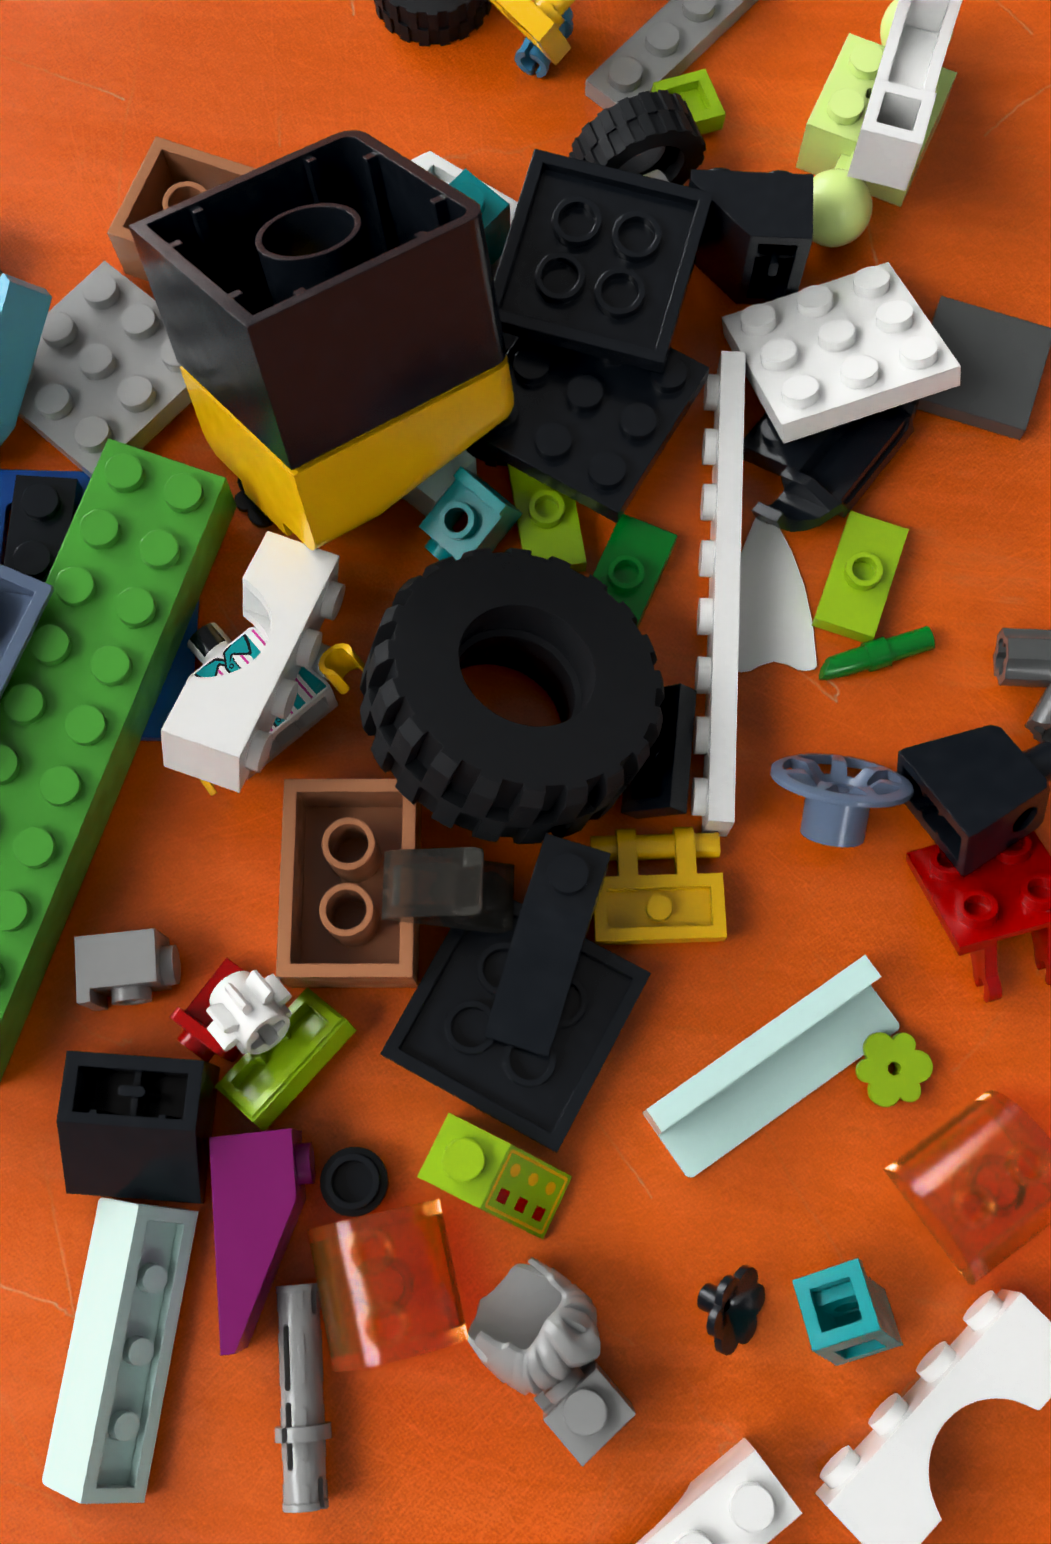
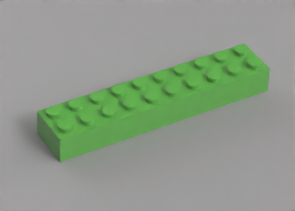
M109 438L45 582L53 586L54 592L0 699V1082L237 507L225 477Z

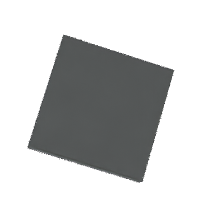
M941 296L931 324L961 365L960 386L919 399L917 409L1020 440L1029 422L1051 346V328Z

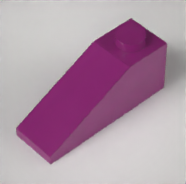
M289 1128L209 1137L221 1356L236 1354L248 1347L306 1201L305 1185L315 1183L316 1167L312 1142L302 1143V1131Z

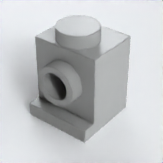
M155 928L74 937L76 1001L79 1005L94 1011L108 1010L107 997L110 996L113 1005L152 1002V992L172 990V985L180 983L181 962L178 948L176 945H170L169 938Z
M595 1360L586 1365L571 1368V1373L564 1380H560L559 1384L550 1389H544L534 1397L535 1402L543 1410L544 1422L582 1467L636 1415L632 1403Z

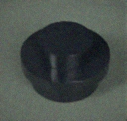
M349 1147L336 1152L326 1162L320 1178L321 1192L326 1203L335 1212L349 1217L363 1216L375 1210L384 1200L389 1184L388 1172L380 1157L374 1152L361 1147Z

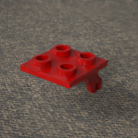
M1035 831L963 877L937 844L906 853L908 866L959 956L970 953L976 987L984 985L983 999L986 1003L1002 998V986L998 976V941L1031 932L1036 967L1038 970L1046 968L1045 982L1047 985H1051V856Z

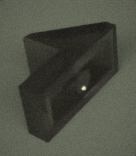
M478 847L402 849L384 852L382 920L498 934L513 930L514 865L485 861L484 851Z

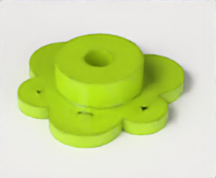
M876 1032L870 1034L865 1039L863 1054L866 1059H862L857 1063L855 1072L860 1081L868 1083V1096L874 1104L890 1107L896 1104L899 1099L905 1102H914L920 1097L921 1086L919 1083L926 1081L931 1076L933 1063L927 1053L915 1050L916 1042L912 1035L900 1032L891 1037L886 1033ZM891 1062L895 1066L892 1074L888 1071V1066Z

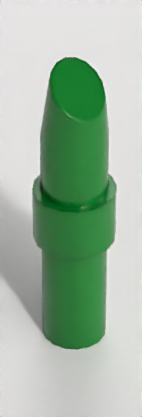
M928 626L890 638L879 637L860 644V647L828 657L820 669L819 680L845 677L865 670L869 672L892 666L894 661L933 650L935 648L933 633Z

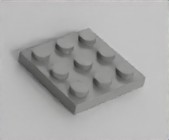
M104 261L47 314L18 417L90 478L108 438L143 449L192 402L179 368L181 365L177 362L156 301Z

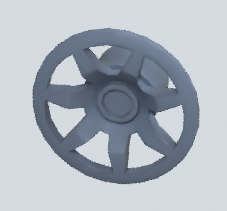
M814 753L783 757L771 765L770 775L778 785L805 797L800 827L801 834L811 841L828 846L855 847L863 844L870 808L892 807L903 804L911 799L914 792L911 782L892 769L867 760L848 756ZM818 764L831 765L830 774H823ZM847 767L862 769L855 778L847 776Z

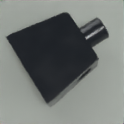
M988 725L910 746L898 752L897 773L908 779L913 785L914 790L911 799L904 804L962 877L972 873L1029 835L1044 821L1050 793L1049 782H1051L1050 742L1045 741L1025 751H1021L1001 727Z

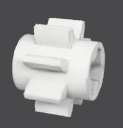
M252 970L251 973L248 971L234 972L220 981L210 995L209 1002L211 1006L207 1007L206 1012L214 1021L211 1022L207 1029L225 1052L236 1045L242 1054H247V1052L250 1054L264 1053L277 1045L289 1029V1017H291L292 1013L285 1004L292 995L274 974L264 979L257 970Z

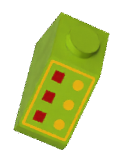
M448 1113L417 1176L541 1239L544 1238L572 1178L571 1175L451 1113Z

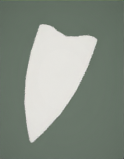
M755 518L741 552L738 672L752 671L758 666L771 662L789 665L802 671L814 670L817 667L814 630L813 626H811L812 617L805 585L793 552L780 528Z

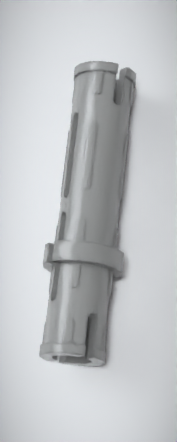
M321 1283L276 1286L279 1320L278 1350L279 1384L281 1387V1425L275 1427V1443L281 1444L282 1512L284 1513L311 1512L329 1507L326 1480V1439L332 1437L331 1422L325 1421V1406L323 1403V1353L320 1323Z

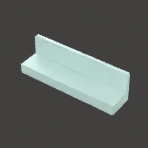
M866 955L642 1112L686 1177H695L864 1055L863 1043L870 1034L881 1032L891 1036L899 1030V1022L871 986L873 982L882 976Z
M101 1197L98 1201L42 1477L43 1485L79 1504L145 1502L199 1211L133 1203Z

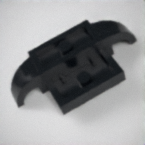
M919 399L783 444L765 412L744 438L743 460L781 476L784 491L769 506L758 502L751 510L755 517L764 523L772 524L790 532L806 531L815 528L836 515L845 518L914 432L913 421Z

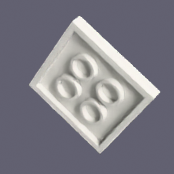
M889 262L865 267L856 273L820 285L808 286L799 292L762 304H754L744 310L722 317L724 337L732 351L746 352L745 375L783 444L960 386L961 365Z

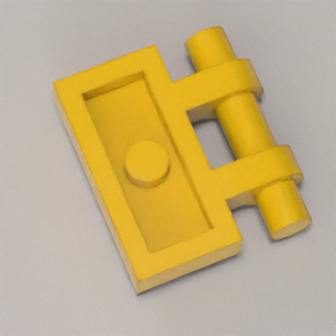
M673 827L672 834L636 835L635 829H616L615 836H590V847L611 853L610 861H616L617 876L605 877L593 914L594 941L597 945L725 941L727 938L723 873H697L696 858L720 857L719 832L694 833L693 827ZM673 859L675 874L638 875V860Z

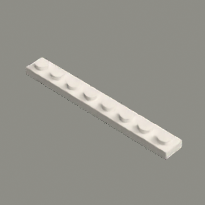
M721 351L717 373L708 374L704 387V411H714V427L704 429L702 444V465H712V484L703 483L700 520L711 521L710 540H701L699 550L698 575L699 577L709 578V597H700L697 609V635H707V657H697L695 690L697 694H706L705 717L696 716L694 721L693 754L704 755L703 778H693L691 815L702 816V833L719 832V836L727 837L735 823L746 352Z

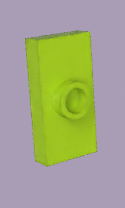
M508 464L513 503L523 513L517 520L521 549L531 550L532 556L549 559L553 556L571 563L570 568L577 572L586 571L587 561L576 501Z
M850 510L811 626L860 642L873 640L909 529Z
M308 987L288 1007L292 1014L289 1017V1029L283 1039L264 1053L250 1054L247 1052V1054H244L215 1085L228 1100L262 1131H265L357 1031L346 1018Z

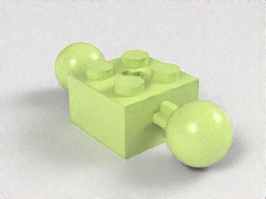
M894 0L883 15L880 26L882 45L850 33L848 34L806 124L796 168L815 175L813 177L812 241L824 247L847 245L864 232L872 215V196L899 207L902 206L940 121L957 75L955 71L944 67L941 68L935 90L937 95L929 124L906 191L847 176L898 0Z

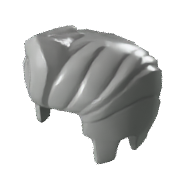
M533 1257L528 1261L530 1265L523 1263L515 1264L497 1287L487 1296L480 1299L476 1317L468 1330V1343L474 1349L481 1362L502 1383H507L508 1386L524 1396L529 1392L537 1395L544 1389H550L559 1384L560 1380H564L571 1373V1368L591 1363L600 1355V1336L596 1327L597 1310L591 1298L557 1270L548 1267Z

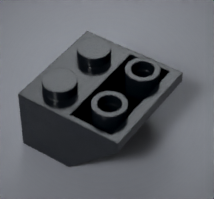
M713 168L710 170L691 169L689 187L713 193L712 205L695 265L736 304H762L798 292L813 240L814 175L792 174L783 170L765 173L731 171L726 168Z
M67 1051L57 1114V1128L66 1193L204 1204L210 1156L209 1137H212L217 1088L215 1085L219 1081L220 1067L202 1060Z

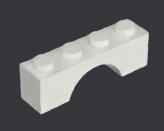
M898 0L848 171V177L906 191L923 145L937 95L935 90L963 0Z
M267 531L243 576V617L260 631L267 644L252 662L239 670L221 676L188 678L160 730L164 767L240 793L251 770L260 772L263 769L273 743V734L269 732L275 719L278 717L285 720L290 714L298 691V682L295 681L301 666L307 669L313 666L322 642V632L319 629L325 618L333 621L341 608L346 587L345 584L338 582L339 555L319 548L310 550L302 542Z
M1001 1289L997 1294L990 1290L981 1295L969 1307L963 1317V1321L968 1325L950 1346L946 1341H943L933 1347L916 1368V1372L921 1376L920 1379L903 1397L898 1393H894L884 1400L868 1421L873 1430L855 1450L849 1445L840 1449L822 1469L820 1478L824 1483L815 1494L862 1544H921L941 1522L942 1519L930 1489L929 1460L937 1434L954 1413L971 1403L996 1398L1017 1401L1040 1411L1051 1398V1321L1022 1292Z
M744 1437L690 1482L677 1504L654 1528L635 1544H767L797 1519L802 1512L754 1447Z

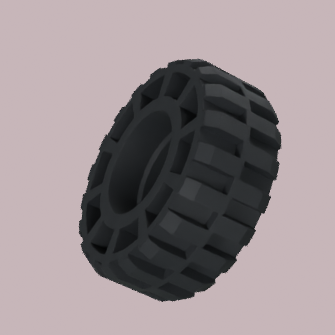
M491 548L464 552L461 559L456 561L453 556L444 558L427 566L423 576L420 575L409 579L398 590L392 606L384 612L363 669L360 690L364 698L360 706V715L364 731L368 736L375 735L371 751L377 763L385 773L388 771L393 773L398 780L395 785L396 789L413 805L418 801L433 812L431 815L432 819L451 829L455 824L472 831V837L497 842L499 837H512L513 842L516 844L542 843L546 833L551 832L554 836L564 838L579 832L588 820H598L612 808L650 756V748L659 737L663 723L660 705L665 700L661 672L660 670H654L657 657L647 634L642 635L636 626L638 623L636 616L623 601L618 603L607 593L608 587L591 574L587 578L571 569V563L553 556L549 559L532 556L531 550L509 548L505 552L492 553ZM491 664L508 667L525 674L539 684L552 699L559 713L561 723L542 727L527 726L498 716L474 696L466 684L461 670L470 666Z

